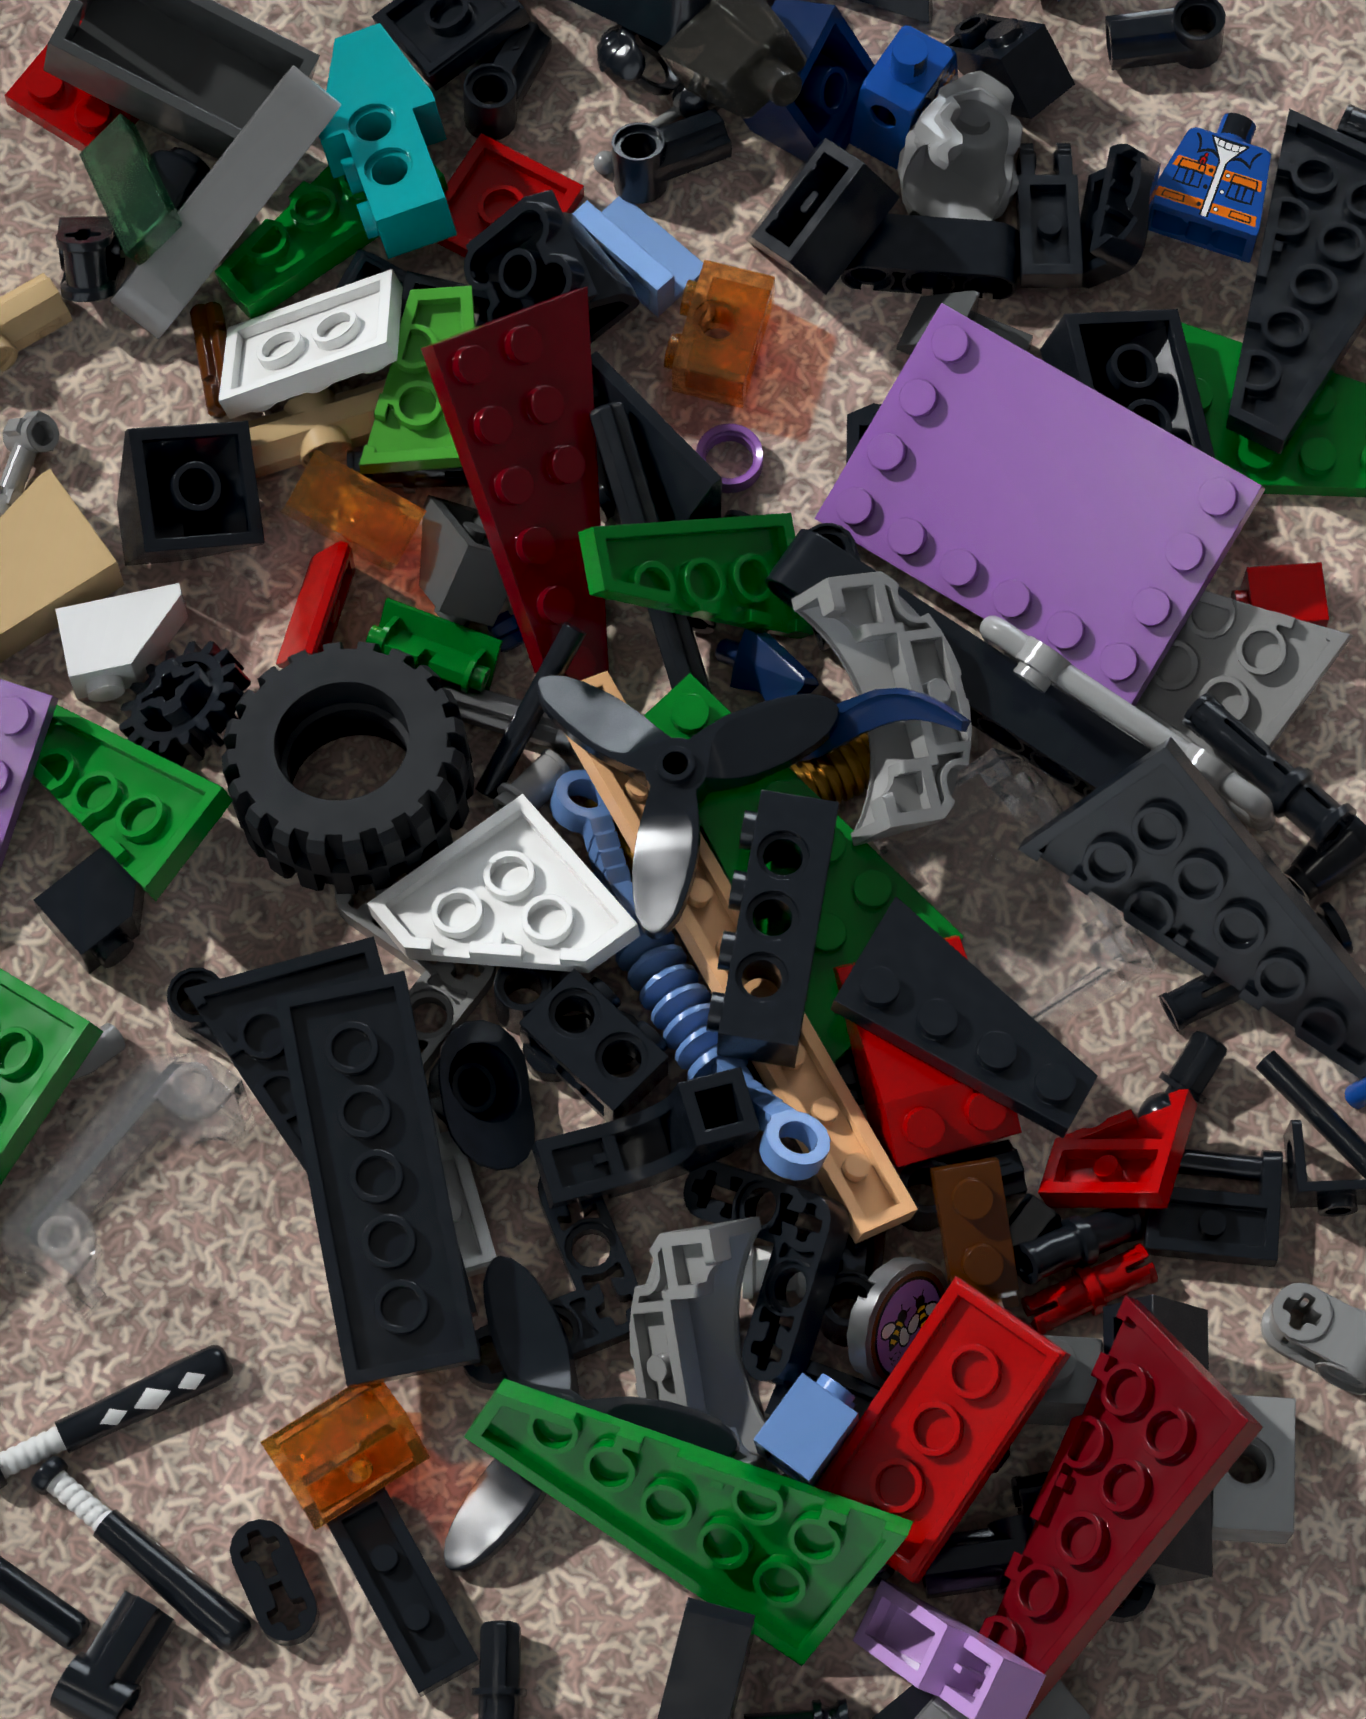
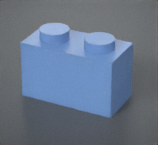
M801 1373L753 1439L757 1453L765 1457L766 1460L792 1479L815 1487L859 1422L858 1413L853 1410L856 1406L853 1402L855 1396L824 1373L820 1375L816 1382L804 1373Z

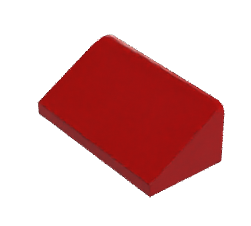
M339 541L311 558L276 661L278 667L284 668L290 664L288 657L305 649L308 656L323 652V644L332 643L356 571L352 548L349 543Z

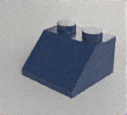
M775 0L765 21L760 25L757 36L739 71L734 75L726 97L752 132L798 159L805 161L817 143L825 138L846 150L850 143L860 88L875 64L835 5L800 0Z

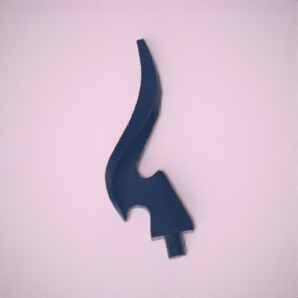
M744 629L740 643L725 638L716 647V659L733 667L730 687L757 691L763 696L765 701L790 695L810 694L819 686L817 678L770 634L764 631ZM907 688L875 689L838 703V724L829 740L800 761H812L821 758L864 733L895 722L922 720L967 732L971 721L950 706L928 694Z

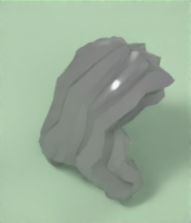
M983 71L967 73L939 88L937 97L921 113L916 123L908 132L905 147L900 151L897 171L901 185L902 203L905 204L909 215L993 221L1003 216L1008 205L1013 200L1014 193L1019 185L1013 157L1021 145L1023 127L1020 120L1011 115L1014 95L1010 89Z

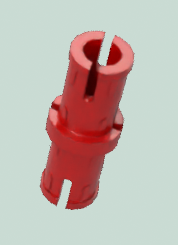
M1138 1243L1131 1249L1091 1268L1089 1266L1083 1269L1074 1268L1071 1271L1072 1277L1031 1296L1021 1298L1022 1308L1027 1317L1048 1307H1053V1309L1034 1317V1321L1030 1323L1032 1328L1040 1334L1046 1335V1332L1088 1312L1095 1317L1103 1313V1306H1107V1303L1148 1284L1158 1282V1275L1153 1262L1130 1273L1126 1272L1144 1263V1259L1149 1257L1144 1246Z

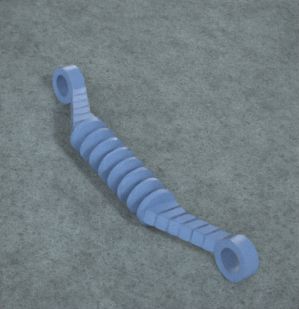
M571 770L562 774L556 781L550 799L549 808L551 814L564 828L583 835L586 850L589 852L592 870H594L593 874L638 924L640 936L617 952L615 961L622 971L628 972L627 981L633 990L640 991L639 1001L646 1010L652 1011L651 1020L655 1027L664 1030L663 1039L668 1048L676 1050V1062L681 1069L688 1070L687 1080L741 1067L760 1130L764 1132L759 1146V1153L764 1164L782 1178L795 1181L809 1179L816 1175L830 1150V1137L827 1129L818 1119L807 1113L795 1110L784 1103L782 1099L773 1095V1092L763 1087V1084L754 1080L749 1069L746 1067L748 1060L717 1055L718 1032L706 1031L711 999L710 992L705 985L698 983L699 975L692 965L686 964L687 955L681 946L674 944L675 936L672 931L659 940L651 939L644 934L637 922L633 902L632 879L628 865H625V856L623 849L620 848L621 845L618 833L615 831L613 818L586 770ZM570 797H586L592 799L598 806L593 808L582 807L574 803ZM791 1137L803 1142L808 1148L809 1153L800 1154L792 1152L781 1143L780 1138Z

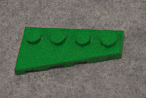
M791 513L594 526L578 532L589 595L736 627L761 630L769 634L793 639H802L814 635L812 625L797 612H794L793 608L777 598L765 584V579L795 538Z
M56 705L33 776L155 902L233 802L223 787L59 705Z

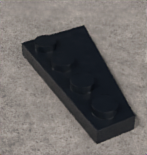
M896 896L842 985L831 1007V1011L1061 1138L1065 1137L1098 1077L1097 1074Z

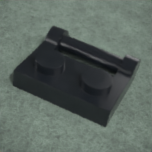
M1185 1149L1178 1174L1258 1182L1259 1194L1173 1187L1168 1208H1146L1143 1246L1148 1254L1152 1256L1275 1267L1278 1261L1283 1172L1282 1151L1262 1149L1261 1155L1257 1156Z

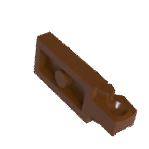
M992 1157L930 1168L948 1285L951 1284L956 1276L1004 1309L1019 1307L1017 1291H1020L999 1159Z

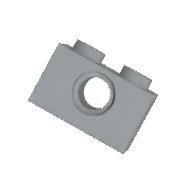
M1232 1395L1263 1426L1262 1430L1241 1454L1249 1457L1256 1463L1260 1472V1479L1257 1482L1245 1484L1236 1481L1227 1472L1211 1491L1212 1540L1286 1544L1294 1533L1296 1398Z

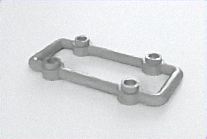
M988 616L981 622L979 631L984 641L1018 663L1013 673L1042 693H1045L1050 685L1054 686L1151 751L1172 737L1240 821L1257 831H1268L1274 826L1276 816L1270 798L1257 787L1234 773L1219 759L1199 746L1189 743L1073 666L1058 652L1040 640L1028 636L1004 619L997 616Z

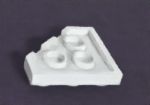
M524 794L518 796L367 903L371 916L403 954L412 960L571 972L575 968L579 973H589L640 936L636 921Z

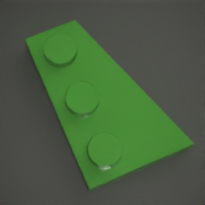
M472 285L410 290L400 323L397 361L392 362L383 392L382 394L380 393L374 412L375 420L359 463L361 474L462 467L421 348L475 328Z

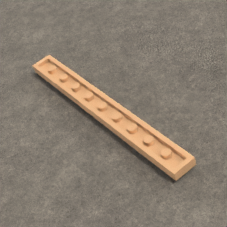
M608 671L580 680L626 703ZM566 735L634 855L637 833L648 797L647 787L590 754ZM700 832V849L696 876L687 905L679 922L674 927L711 992L725 993L729 971L717 969L724 930L736 932L740 911L728 909L731 884ZM761 978L753 979L744 985L748 993L761 998L769 997L778 991L775 984ZM804 1012L795 1068L756 1061L751 1062L764 1085L773 1092V1095L782 1099L784 1103L795 1110L807 1113L818 1119L827 1129L830 1137V1150L816 1176L828 1197L839 1201L846 1208L850 1219L849 1234L854 1243L857 1244L911 1220L918 1208ZM796 1139L803 1153H809L806 1145Z

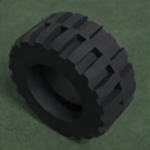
M360 641L357 644V649H344L342 642L323 644V652L308 656L305 649L289 656L290 664L280 671L275 666H272L257 678L260 689L256 693L247 690L235 706L239 719H231L227 723L223 741L227 750L222 755L223 774L228 786L229 795L233 800L232 804L240 827L245 832L248 844L258 857L267 858L270 869L285 879L292 878L297 873L300 885L315 891H322L325 883L333 884L337 894H357L358 885L372 883L375 891L391 887L393 885L392 877L404 872L408 875L425 863V858L431 852L438 854L453 843L450 828L459 830L464 826L470 812L467 800L474 795L475 777L471 765L473 762L459 706L451 690L443 688L440 676L429 666L420 665L416 668L413 656L399 649H391L388 655L383 654L380 645L377 643ZM354 735L375 736L389 740L406 751L401 766L385 784L357 798L324 800L307 795L293 786L294 778L304 761L323 745L339 738Z

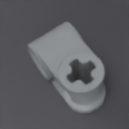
M1304 1282L1292 1283L1282 1288L1262 1316L1261 1332L1267 1345L1277 1353L1318 1373L1327 1382L1349 1393L1365 1396L1366 1311L1352 1307L1319 1290L1316 1286ZM1292 1309L1299 1310L1304 1314L1301 1321L1303 1326L1300 1330L1293 1329L1288 1325L1291 1320L1290 1312Z

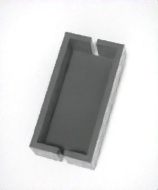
M71 0L48 42L43 70L219 160L286 72L294 65L312 80L320 55L213 0Z

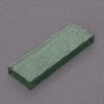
M120 113L79 155L125 255L138 265H141L183 223L136 125Z

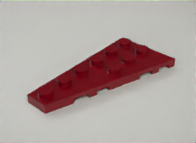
M586 286L421 348L535 675L563 623L567 622L586 633L583 642L564 675L577 680H583L605 671L609 673L605 598L589 595L578 532L585 529L601 526L596 437L590 420V412L594 410L588 288Z
M1125 1295L1116 1315L1123 1322L1108 1355L1100 1352L1092 1370L1091 1376L1098 1380L1082 1415L1071 1419L1029 1516L1037 1521L1022 1554L1014 1551L1004 1575L1010 1578L1011 1581L996 1615L985 1618L979 1632L1046 1675L1026 1719L1031 1716L1263 1428L1140 1301Z

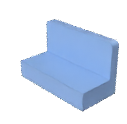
M620 196L602 212L587 200L572 213L632 285L639 301L657 317L706 272V266L701 260L637 205L621 199Z

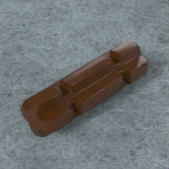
M211 301L206 304H196L190 310V317L195 336L194 340L204 387L206 407L211 417L221 418L227 416L219 403L227 337L222 306L217 302Z

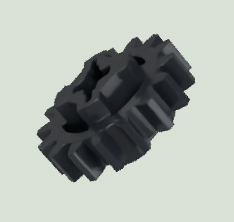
M195 641L189 642L183 655L180 656L173 649L166 651L165 661L157 666L150 663L146 667L149 678L144 683L136 682L130 686V689L136 694V698L121 706L120 710L128 719L119 725L120 731L128 738L127 740L181 767L184 765L188 755H192L200 762L204 760L205 749L213 744L218 747H222L225 744L221 733L226 729L227 723L231 719H238L235 716V706L243 696V691L251 685V680L243 673L244 667L226 648L221 650L213 641H209L203 649Z

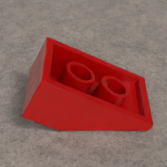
M954 935L943 938L967 959L960 936ZM856 962L833 968L838 991H840ZM845 1018L868 1122L893 1165L901 1167L1022 1133L1018 1113Z

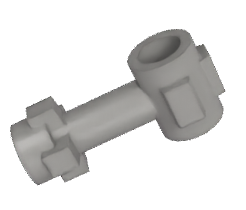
M39 410L27 412L23 418L8 419L4 427L3 442L11 453L0 480V517L21 496L37 453L53 451L58 443L59 429L56 422L49 415Z

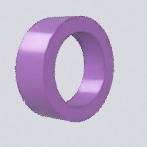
M730 423L717 425L709 429L700 438L696 452L706 461L708 452L721 442L733 441L745 446L753 458L749 470L736 478L722 477V493L744 491L757 481L762 472L763 448L761 442L750 429L742 425Z

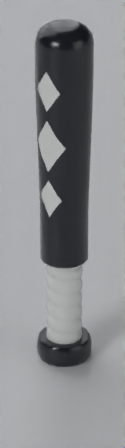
M219 1345L208 1346L79 1411L55 1421L56 1426L50 1428L47 1432L44 1431L38 1434V1436H33L27 1441L20 1442L17 1446L1 1451L0 1489L8 1484L6 1478L11 1474L27 1469L32 1464L35 1465L41 1460L50 1458L51 1455L59 1454L65 1450L71 1453L104 1436L226 1383L233 1376V1367L226 1351Z
M55 1455L41 1465L31 1480V1486L36 1492L41 1495L50 1493L53 1497L58 1498L60 1503L66 1505L71 1512H74L79 1519H82L87 1526L92 1527L94 1531L93 1536L124 1562L220 1650L231 1652L243 1644L249 1636L252 1627L247 1616L153 1541L117 1509L111 1511L107 1506L102 1505L100 1500L94 1498L89 1491H86L81 1484H78L73 1477L69 1476L67 1473L68 1465L62 1458Z

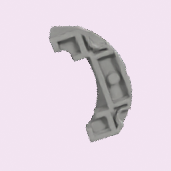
M876 571L828 577L791 599L794 612H797L812 625L837 655L849 675L858 696L875 689L907 688L928 694L950 706L971 721L970 704L965 696L961 680L962 673L944 634L929 613L921 617L898 594L899 583L884 572ZM907 720L891 723L869 731V783L861 816L854 832L850 833L853 846L917 829L945 819L955 804L952 794L955 790L960 770L969 765L972 724H969L967 732H962L934 722Z
M760 1216L660 1233L649 1249L653 1257V1263L646 1284L635 1286L631 1305L629 1327L630 1355L634 1363L637 1381L635 1386L638 1397L673 1402L702 1411L719 1419L735 1433L740 1442V1449L733 1457L734 1459L791 1478L766 1460L765 1457L757 1453L753 1439L766 1421L753 1395L742 1358L739 1324L741 1286L751 1248L759 1231L762 1230Z

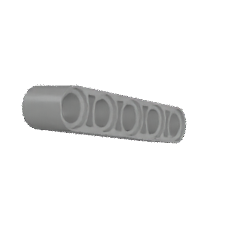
M293 65L110 299V302L159 339L340 108L341 103Z

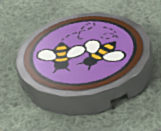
M913 1257L893 1258L877 1268L868 1279V1282L873 1283L874 1286L870 1289L867 1298L858 1296L851 1310L847 1330L849 1361L856 1372L863 1374L864 1381L880 1388L949 1287L942 1271L925 1261Z

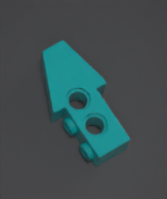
M381 23L335 38L326 92L338 100L341 106L320 133L319 138L333 179L345 175L352 195L364 191L367 201L356 204L368 240L380 236L387 257L390 259L456 236L457 232L448 203L427 146L447 139L432 91Z

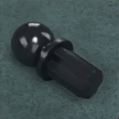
M1196 1031L1193 1033L1170 1072L1162 1071L1159 1075L1160 1079L1169 1084L1166 1091L1149 1096L1140 1106L1138 1118L1171 1105L1168 1094L1179 1089H1189L1195 1101L1204 1104L1207 1098L1202 1093L1227 1054V1048L1224 1044L1205 1032Z

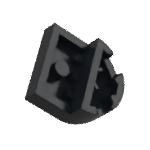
M1128 144L1111 146L1106 168L1088 176L1080 216L1083 264L1081 287L1090 289L1129 272L1139 262L1145 248L1161 163Z

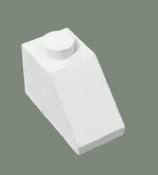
M179 583L55 609L68 676L76 698L88 697L89 700L94 702L111 701L121 697L125 693V689H129L132 683L143 681L147 675L146 667L150 663H156L188 618Z

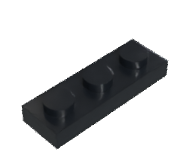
M383 1483L323 1515L329 1530L420 1697L479 1665V1659Z

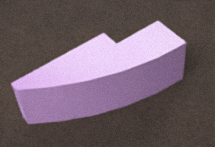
M881 1580L852 1640L916 1688L940 1697L969 1719H1026L1046 1677L1045 1674L997 1643L885 1580Z

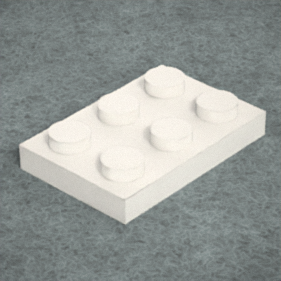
M393 269L228 327L219 403L229 419L249 412L259 413L266 411L278 402L304 393L323 391L332 383L361 373H375L388 364L397 361L403 287Z

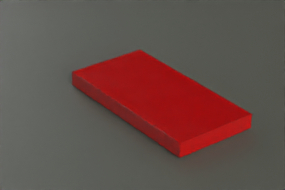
M955 1276L815 1487L913 1521L907 1538L886 1564L912 1583H919L1071 1354L963 1279Z

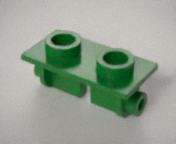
M390 598L385 600L379 626L373 625L366 638V642L379 644L383 654L388 655L391 649H399L412 655L416 668L420 665L429 666L440 676L441 680L461 685V691L465 693L470 692L472 689L480 692L484 689L490 691L503 643L502 640Z

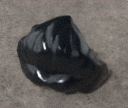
M619 24L609 28L599 40L597 45V61L601 72L610 68L615 75L626 81L635 82L645 91L655 95L671 94L674 91L675 85L683 77L681 65L671 49ZM639 47L655 57L661 64L666 77L664 83H655L642 75L646 62L645 56Z

